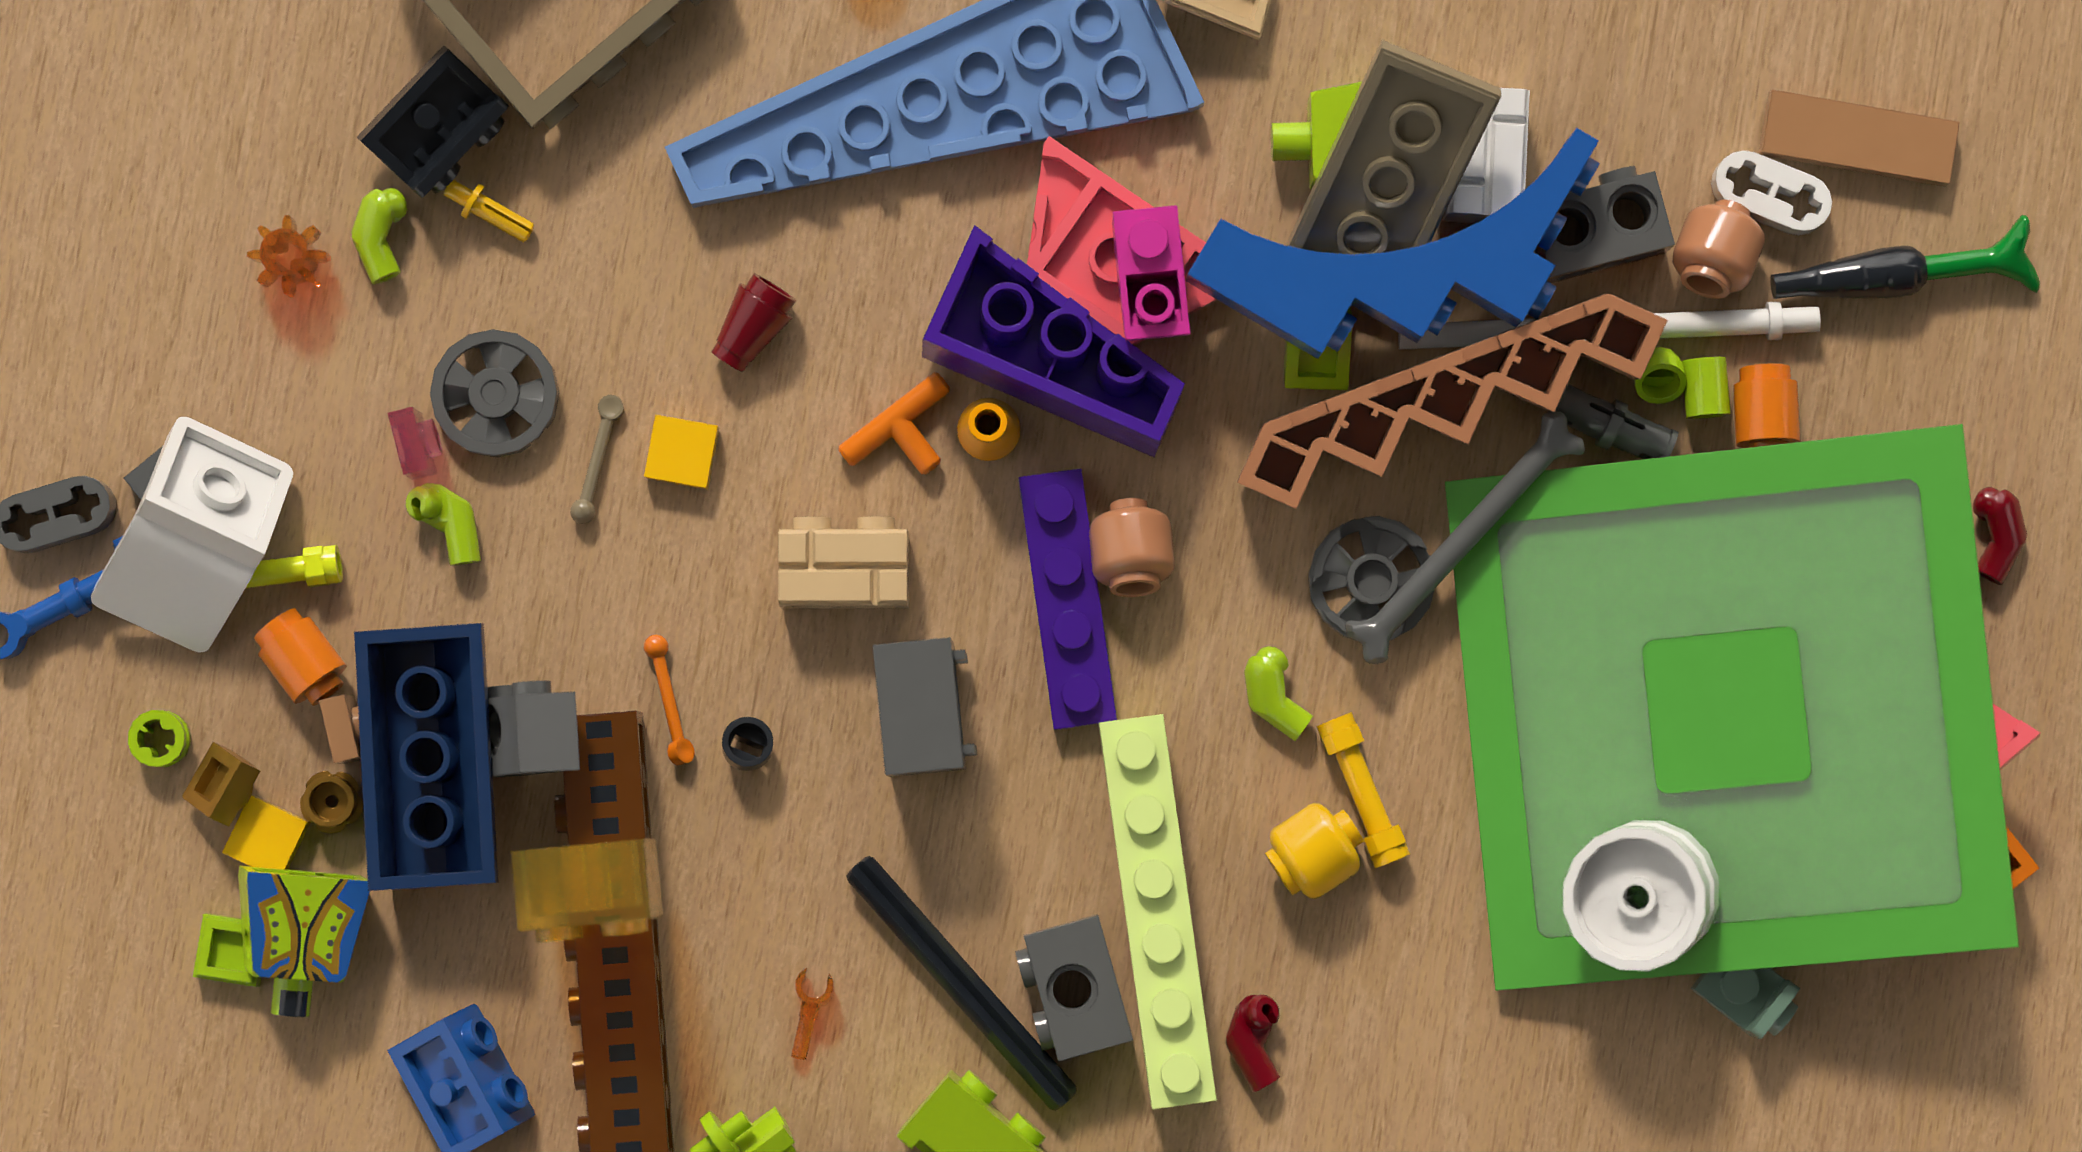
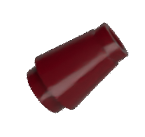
M753 273L746 285L739 283L718 335L717 343L711 352L729 366L744 372L749 362H752L793 319L789 312L794 306L796 299L774 283Z

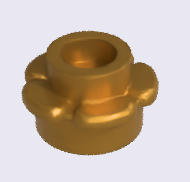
M321 771L314 774L307 781L306 790L300 798V809L304 818L308 822L316 823L317 829L321 832L338 833L343 831L346 824L355 823L362 814L364 805L363 798L358 795L360 786L355 778L346 772L339 771L336 774H331L329 771ZM330 795H334L338 799V804L333 808L329 807L326 803Z

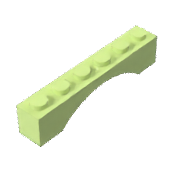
M1163 714L1100 722L1098 726L1126 917L1150 1104L1152 1109L1217 1101Z

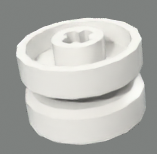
M1634 820L1593 838L1574 857L1563 883V912L1573 937L1594 959L1619 970L1649 971L1675 961L1709 931L1719 907V877L1708 851L1689 832L1664 821ZM1632 885H1640L1647 890L1649 894L1648 904L1643 907L1637 904L1633 898L1639 891L1633 889Z

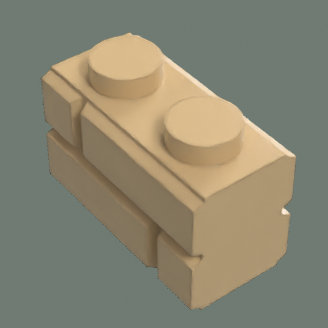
M794 517L793 529H779L778 603L780 608H909L908 529H895L894 517H858L857 529H831L830 517Z

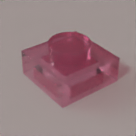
M414 407L387 413L403 475L415 480L437 474L434 457L442 456L443 451L434 420H423L422 413Z

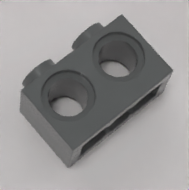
M1635 166L1624 167L1599 175L1600 185L1585 189L1581 196L1569 191L1557 212L1561 215L1575 218L1582 227L1583 237L1581 243L1573 246L1563 245L1555 239L1548 251L1539 246L1536 247L1535 254L1556 265L1547 279L1548 282L1555 283L1666 254L1675 245L1655 171L1637 175ZM1628 199L1637 203L1644 215L1642 227L1634 230L1621 227L1613 216L1614 202Z

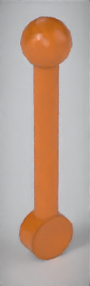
M654 634L645 640L644 651L648 657L653 659L672 739L667 749L668 757L673 764L680 766L691 762L694 759L695 751L693 744L684 738L665 659L669 644L662 635Z

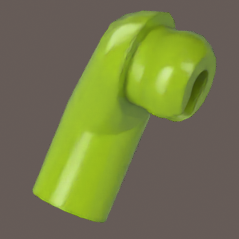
M388 188L383 191L374 189L362 198L351 231L353 243L373 285L388 281L401 273L387 241L392 222L400 221L407 213L406 199L395 188Z
M426 483L413 488L406 497L407 512L413 519L417 521L422 520L445 534L450 566L480 562L481 556L476 523L471 504L440 484Z
M1266 646L1258 650L1256 656L1249 658L1244 670L1248 704L1254 713L1293 741H1296L1313 715L1286 697L1283 673L1289 667L1288 659L1280 649Z

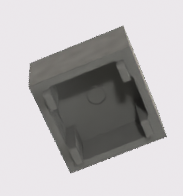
M951 637L873 645L885 775L896 777L966 770L965 757L977 755L975 744L964 745L956 665L968 663L966 650L954 651V643Z

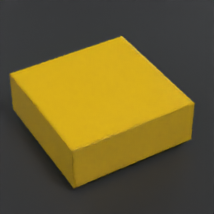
M655 414L644 478L708 490L719 426Z
M251 795L249 801L243 807L222 853L251 867L289 869L311 822L255 795Z

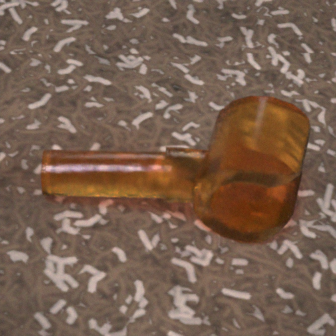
M807 968L799 973L795 984L798 999L801 1001L791 1057L800 1060L807 1059L815 1020L818 1018L820 1007L825 1006L831 1001L834 994V982L829 974L825 993L817 998L807 996L803 992Z

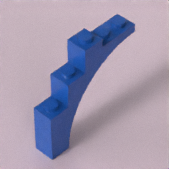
M1576 128L1551 164L1510 203L1484 220L1462 231L1417 247L1369 254L1315 252L1282 245L1259 237L1220 218L1188 272L1186 282L1317 359L1321 356L1326 346L1337 352L1339 351L1357 320L1356 317L1347 313L1350 305H1353L1415 343L1420 341L1426 330L1436 336L1442 330L1457 302L1447 297L1450 290L1455 291L1510 325L1517 327L1523 322L1526 315L1537 320L1557 286L1547 281L1556 265L1535 254L1534 250L1539 246L1548 251L1560 233L1567 218L1557 211L1569 191L1581 196L1600 163L1590 156L1599 140Z

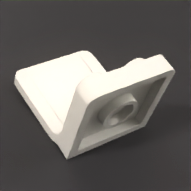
M189 417L178 418L165 440L141 503L94 587L91 595L92 603L102 610L195 652L207 651L266 553L293 478L292 468L287 463Z

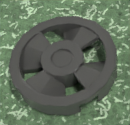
M491 329L468 334L447 349L434 369L430 397L435 419L448 438L471 453L498 458L521 453L531 446L530 443L541 436L545 428H549L556 415L559 389L555 370L539 347L517 333ZM471 348L480 349L486 369L481 370L475 376L456 361ZM528 355L537 365L542 378L520 385L511 373ZM471 404L477 412L460 431L450 419L449 412ZM517 412L531 424V427L520 436L512 439L505 418Z
M1381 516L1352 519L1331 530L1314 551L1308 573L1310 598L1322 621L1342 637L1352 639L1347 636L1346 622L1349 620L1363 621L1374 617L1380 611L1378 604L1392 598L1419 569L1398 573L1392 560L1407 545L1416 556L1420 567L1430 557L1421 537L1402 522ZM1359 531L1365 555L1354 560L1337 542L1347 535ZM1347 586L1353 599L1336 614L1327 605L1323 592ZM1435 589L1393 633L1390 641L1417 625L1430 608Z

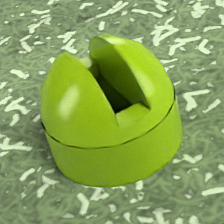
M1655 347L1642 378L1634 379L1638 395L1643 400L1655 404L1675 400L1683 393L1687 384L1684 365L1679 356L1671 349Z

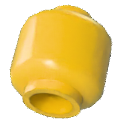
M1312 803L1272 829L1270 833L1272 848L1265 852V855L1292 896L1301 891L1305 896L1317 899L1359 871L1360 859L1355 847L1363 843L1364 839L1344 809L1333 816L1322 804Z

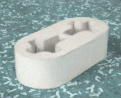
M1745 150L1733 152L1718 164L1712 175L1711 187L1717 201L1731 200L1738 202L1749 209L1752 219L1788 234L1803 235L1812 232L1825 222L1831 212L1832 199L1830 191L1824 182L1815 176L1755 152ZM1742 166H1747L1751 169L1750 180L1753 183L1768 188V190L1764 194L1754 189H1748L1741 197L1736 196L1732 193L1734 183L1726 178V172L1736 173ZM1801 189L1810 193L1808 203L1817 208L1816 214L1807 213L1800 221L1791 217L1793 206L1775 198L1777 192L1788 197H1794Z

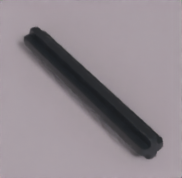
M871 856L864 857L849 870L846 875L847 881L1049 1109L1056 1111L1071 1100L1077 1092L1073 1081L1049 1054L1042 1050L1041 1045L875 858Z

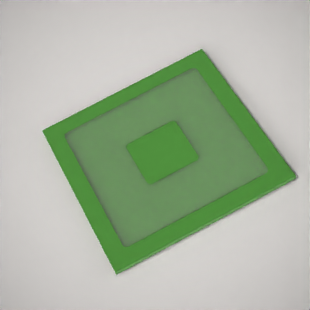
M1963 424L1545 470L1453 569L1495 991L2019 947ZM1505 475L1445 481L1450 534ZM1634 820L1664 821L1689 832L1708 851L1719 877V907L1709 931L1675 961L1649 971L1619 970L1594 959L1573 937L1563 912V883L1574 857L1593 838ZM1632 885L1631 888L1639 891L1634 896V901L1641 907L1648 904L1649 894L1647 890L1640 885Z

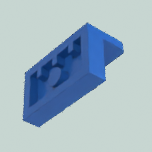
M476 1004L467 1006L439 1020L387 1050L441 1152H470L535 1115L534 1109L528 1100L525 1085L514 1074L498 1044L495 1029L484 1018Z

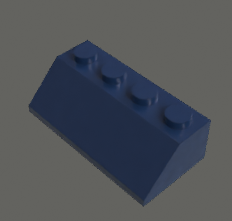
M484 623L354 632L368 891L499 883Z

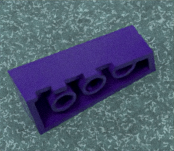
M974 225L923 337L922 357L1155 458L1178 406L1185 383L1132 343L1125 341V338L1120 334L1115 335L1091 317L1090 311L1071 297L1067 299L1039 278L1038 272L1019 258L1017 260L994 244L993 238Z

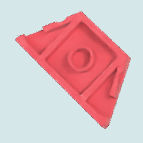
M1049 136L1043 145L1027 265L1039 273V278L1067 299L1071 297L1090 311V316L1115 335L1120 334L1125 338L1117 280L1112 215L1113 211L1154 207ZM1179 225L1189 316L1217 299L1186 282L1187 274L1206 242ZM1134 340L1129 342L1133 345H1136L1143 340Z

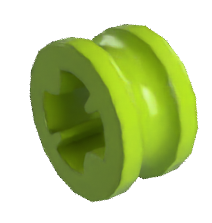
M150 710L142 713L132 722L128 731V745L131 754L139 762L151 767H169L177 764L186 756L191 746V733L187 723L179 715L165 710ZM159 720L162 729L173 730L175 734L174 745L166 744L165 747L169 752L159 757L156 748L146 747L144 744V734L154 733L150 725Z

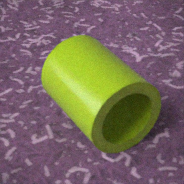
M1702 357L1683 360L1682 363L1687 380L1684 390L1686 419H1705L1731 415L1726 357Z

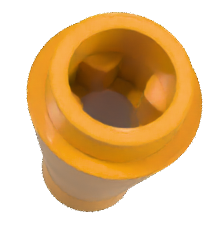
M982 398L972 402L963 410L957 424V435L960 444L968 454L979 460L994 461L1005 457L1015 448L1020 437V421L1016 412L1006 402L996 398ZM983 415H989L991 418L997 417L1000 421V427L994 434H981L976 429L978 419Z

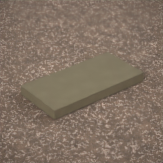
M1381 40L1286 246L1325 253L1369 254L1391 252L1430 243L1499 103L1501 88Z

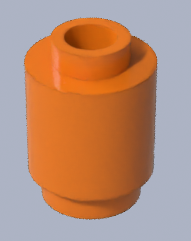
M1775 363L1741 367L1739 369V382L1733 385L1736 446L1751 448L1800 442L1798 382L1791 379V367Z
M296 608L289 609L275 617L254 636V640L261 648L258 656L295 704L308 699L312 706L320 704L319 700L329 698L343 686L344 683L339 675L346 669L347 665L311 617L303 618Z

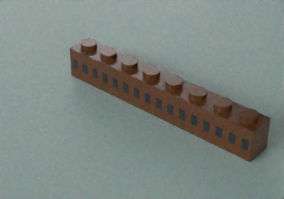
M625 711L577 715L580 770L563 772L565 794L555 795L554 811L558 834L568 833L569 859L559 860V882L562 897H572L574 923H564L563 936L566 961H577L578 987H570L568 989V1009L571 1026L581 1025L583 1051L573 1052L574 1085L576 1091L586 1090L588 1115L578 1116L577 1120L579 1152H674L643 712Z

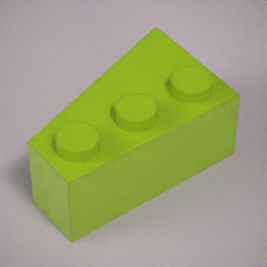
M952 1069L903 1124L896 1136L911 1149L915 1145L921 1152H1045L1040 1147V1144L1046 1139V1136L1020 1113L1017 1112L1009 1120L991 1104L997 1097V1093L972 1071L968 1070L961 1078Z

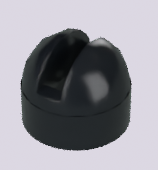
M741 717L727 726L722 737V752L731 766L742 771H752L761 768L770 759L773 751V735L770 728L763 721L754 717ZM735 738L748 746L763 750L761 756L756 757L732 747L733 739Z

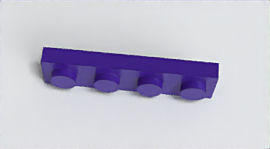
M1080 468L1018 477L1053 728L1058 730L1117 720L1098 583L1092 572L1090 526L1082 470Z

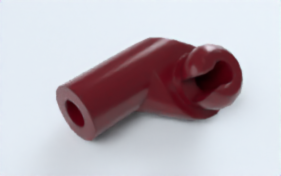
M1986 487L1978 492L1973 502L1974 514L1980 520L1987 521L1991 539L1978 561L1979 575L1990 582L2003 585L2026 543L2027 531L2019 499L2009 490L1999 491L1993 487Z
M1263 994L1247 996L1236 1006L1225 1037L1226 1046L1253 1093L1280 1078L1278 1071L1264 1049L1273 1024L1278 1022L1280 1016L1279 1007L1273 998Z

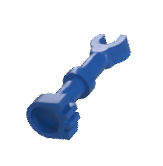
M123 536L112 541L114 549H116ZM103 570L81 581L73 577L59 585L60 592L26 609L14 613L0 612V624L6 627L9 634L6 644L0 647V659H12L19 655L25 648L27 639L38 630L70 614L78 618L92 611L91 595Z

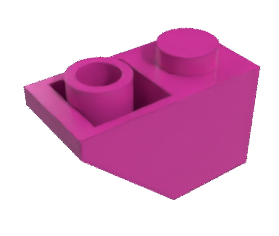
M1177 205L1113 211L1112 230L1125 341L1190 335Z

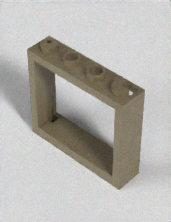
M423 0L530 127L534 129L544 121L550 130L579 106L572 96L589 81L592 80L598 88H601L627 65L621 54L639 39L646 47H649L672 28L676 22L670 17L669 13L685 1L651 0L544 92L533 99L449 0ZM690 0V1H691V2L693 3V5L696 7L697 5H699V4H700L702 1H704V0Z

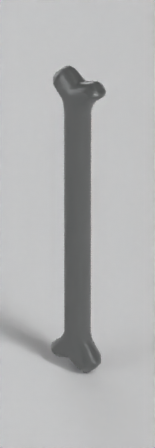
M1559 411L1544 413L1541 417L1540 435L1536 443L1374 617L1363 621L1349 620L1346 622L1347 636L1362 644L1363 658L1367 663L1379 664L1386 662L1389 654V643L1393 633L1555 459L1567 454H1584L1583 439L1569 433L1567 417L1564 413Z

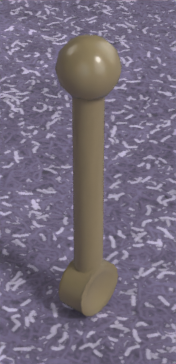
M615 395L604 396L598 403V411L602 416L580 499L575 501L570 508L572 519L579 524L589 523L595 516V507L592 504L611 430L614 421L622 417L624 413L623 403Z

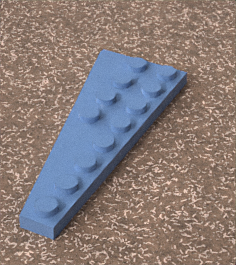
M981 0L667 145L665 150L692 207L695 208L1043 141L1049 136L1054 139L1189 113L1204 107V100L1156 0Z

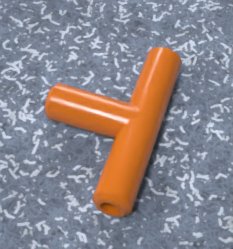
M933 372L840 444L838 451L850 466H855L892 437L920 474H928L941 463V458L912 421L948 394L950 391L949 385L939 373Z

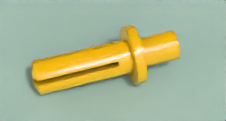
M453 180L445 189L444 196L464 207L461 213L463 218L467 219L470 213L521 242L528 240L530 234H532L534 223L483 195L482 192L485 186L479 183L473 191Z

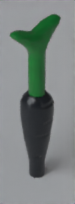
M2021 215L2002 239L1986 249L1924 256L1923 253L1911 246L1880 248L1839 258L1835 261H1829L1799 271L1772 274L1770 286L1774 299L1798 296L1895 298L1917 293L1926 284L1927 280L1997 273L2019 281L2029 290L2037 293L2040 289V279L2024 251L2031 230L2029 218L2026 215Z

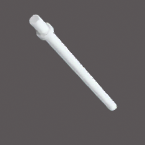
M1766 302L1765 309L1654 313L1668 320L1660 338L1766 334L1767 340H1781L1783 333L1820 331V310L1818 306L1782 308L1780 302ZM1524 319L1523 322H1521L1518 326L1529 323L1536 319ZM1504 320L1446 322L1438 336L1426 330L1420 341L1415 343L1398 333L1399 349L1465 347L1516 327Z

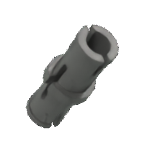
M1568 383L1555 410L1565 414L1567 426L1595 438V445L1606 450L1613 446L1640 457L1642 460L1670 457L1678 438V431L1656 424L1628 411V404L1617 399L1610 403L1583 392L1581 389Z

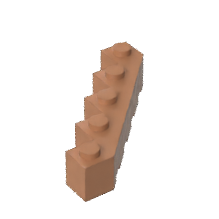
M1608 293L1264 422L1237 479V483L1297 509L1323 450L1382 477L1408 419L1459 442L1469 444L1494 387L1548 412H1555L1580 356L1633 380L1641 379L1668 320Z

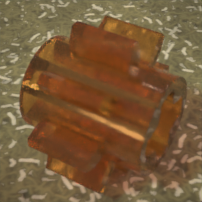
M290 215L284 216L282 228L270 231L262 225L257 228L264 239L260 250L247 252V257L252 261L262 263L266 268L259 274L257 279L262 286L266 288L279 278L282 280L281 287L283 293L289 298H294L296 284L307 281L315 287L321 285L319 278L315 275L318 263L331 261V256L325 251L316 250L312 245L319 239L322 233L318 228L312 225L307 227L300 235L297 233L295 219ZM289 243H291L302 252V258L291 260L290 270H287L286 267L276 261L277 254L287 253Z

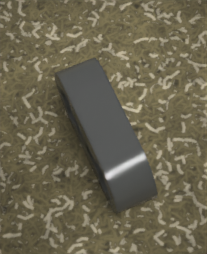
M87 476L67 478L12 495L0 503V543L11 550L33 553L97 534L106 529L114 520L117 510L116 498L111 488L105 483ZM84 489L88 495L100 498V505L91 509L92 520L86 522L83 516L77 514L61 516L60 508L74 505L79 501L77 491ZM21 507L25 513L31 515L47 513L49 521L33 525L30 528L31 538L25 540L23 535L11 533L9 530V524L18 520L17 510Z

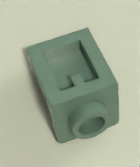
M1771 968L1702 973L1690 988L1748 1035L1758 1039H1762L1768 1031L1776 1036L1789 1023L1798 1009V1005L1792 1000L1800 988L1790 980L1783 979Z

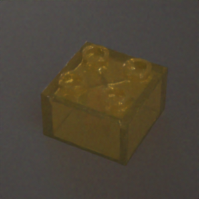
M637 839L511 852L518 931L535 930L536 943L582 938L583 925L601 924L602 936L642 933L648 931L647 919L663 916L656 839Z

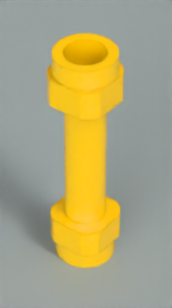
M1352 712L1316 726L1327 755L1335 754L1365 826L1368 836L1363 838V843L1374 867H1381L1409 855L1410 852L1400 825H1391L1358 744L1364 742V738Z

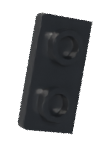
M443 45L356 138L418 196L423 198L430 190L434 193H439L446 188L459 173L461 165L457 162L474 144L477 147L484 146L500 131L505 122L501 115L508 109L509 105Z

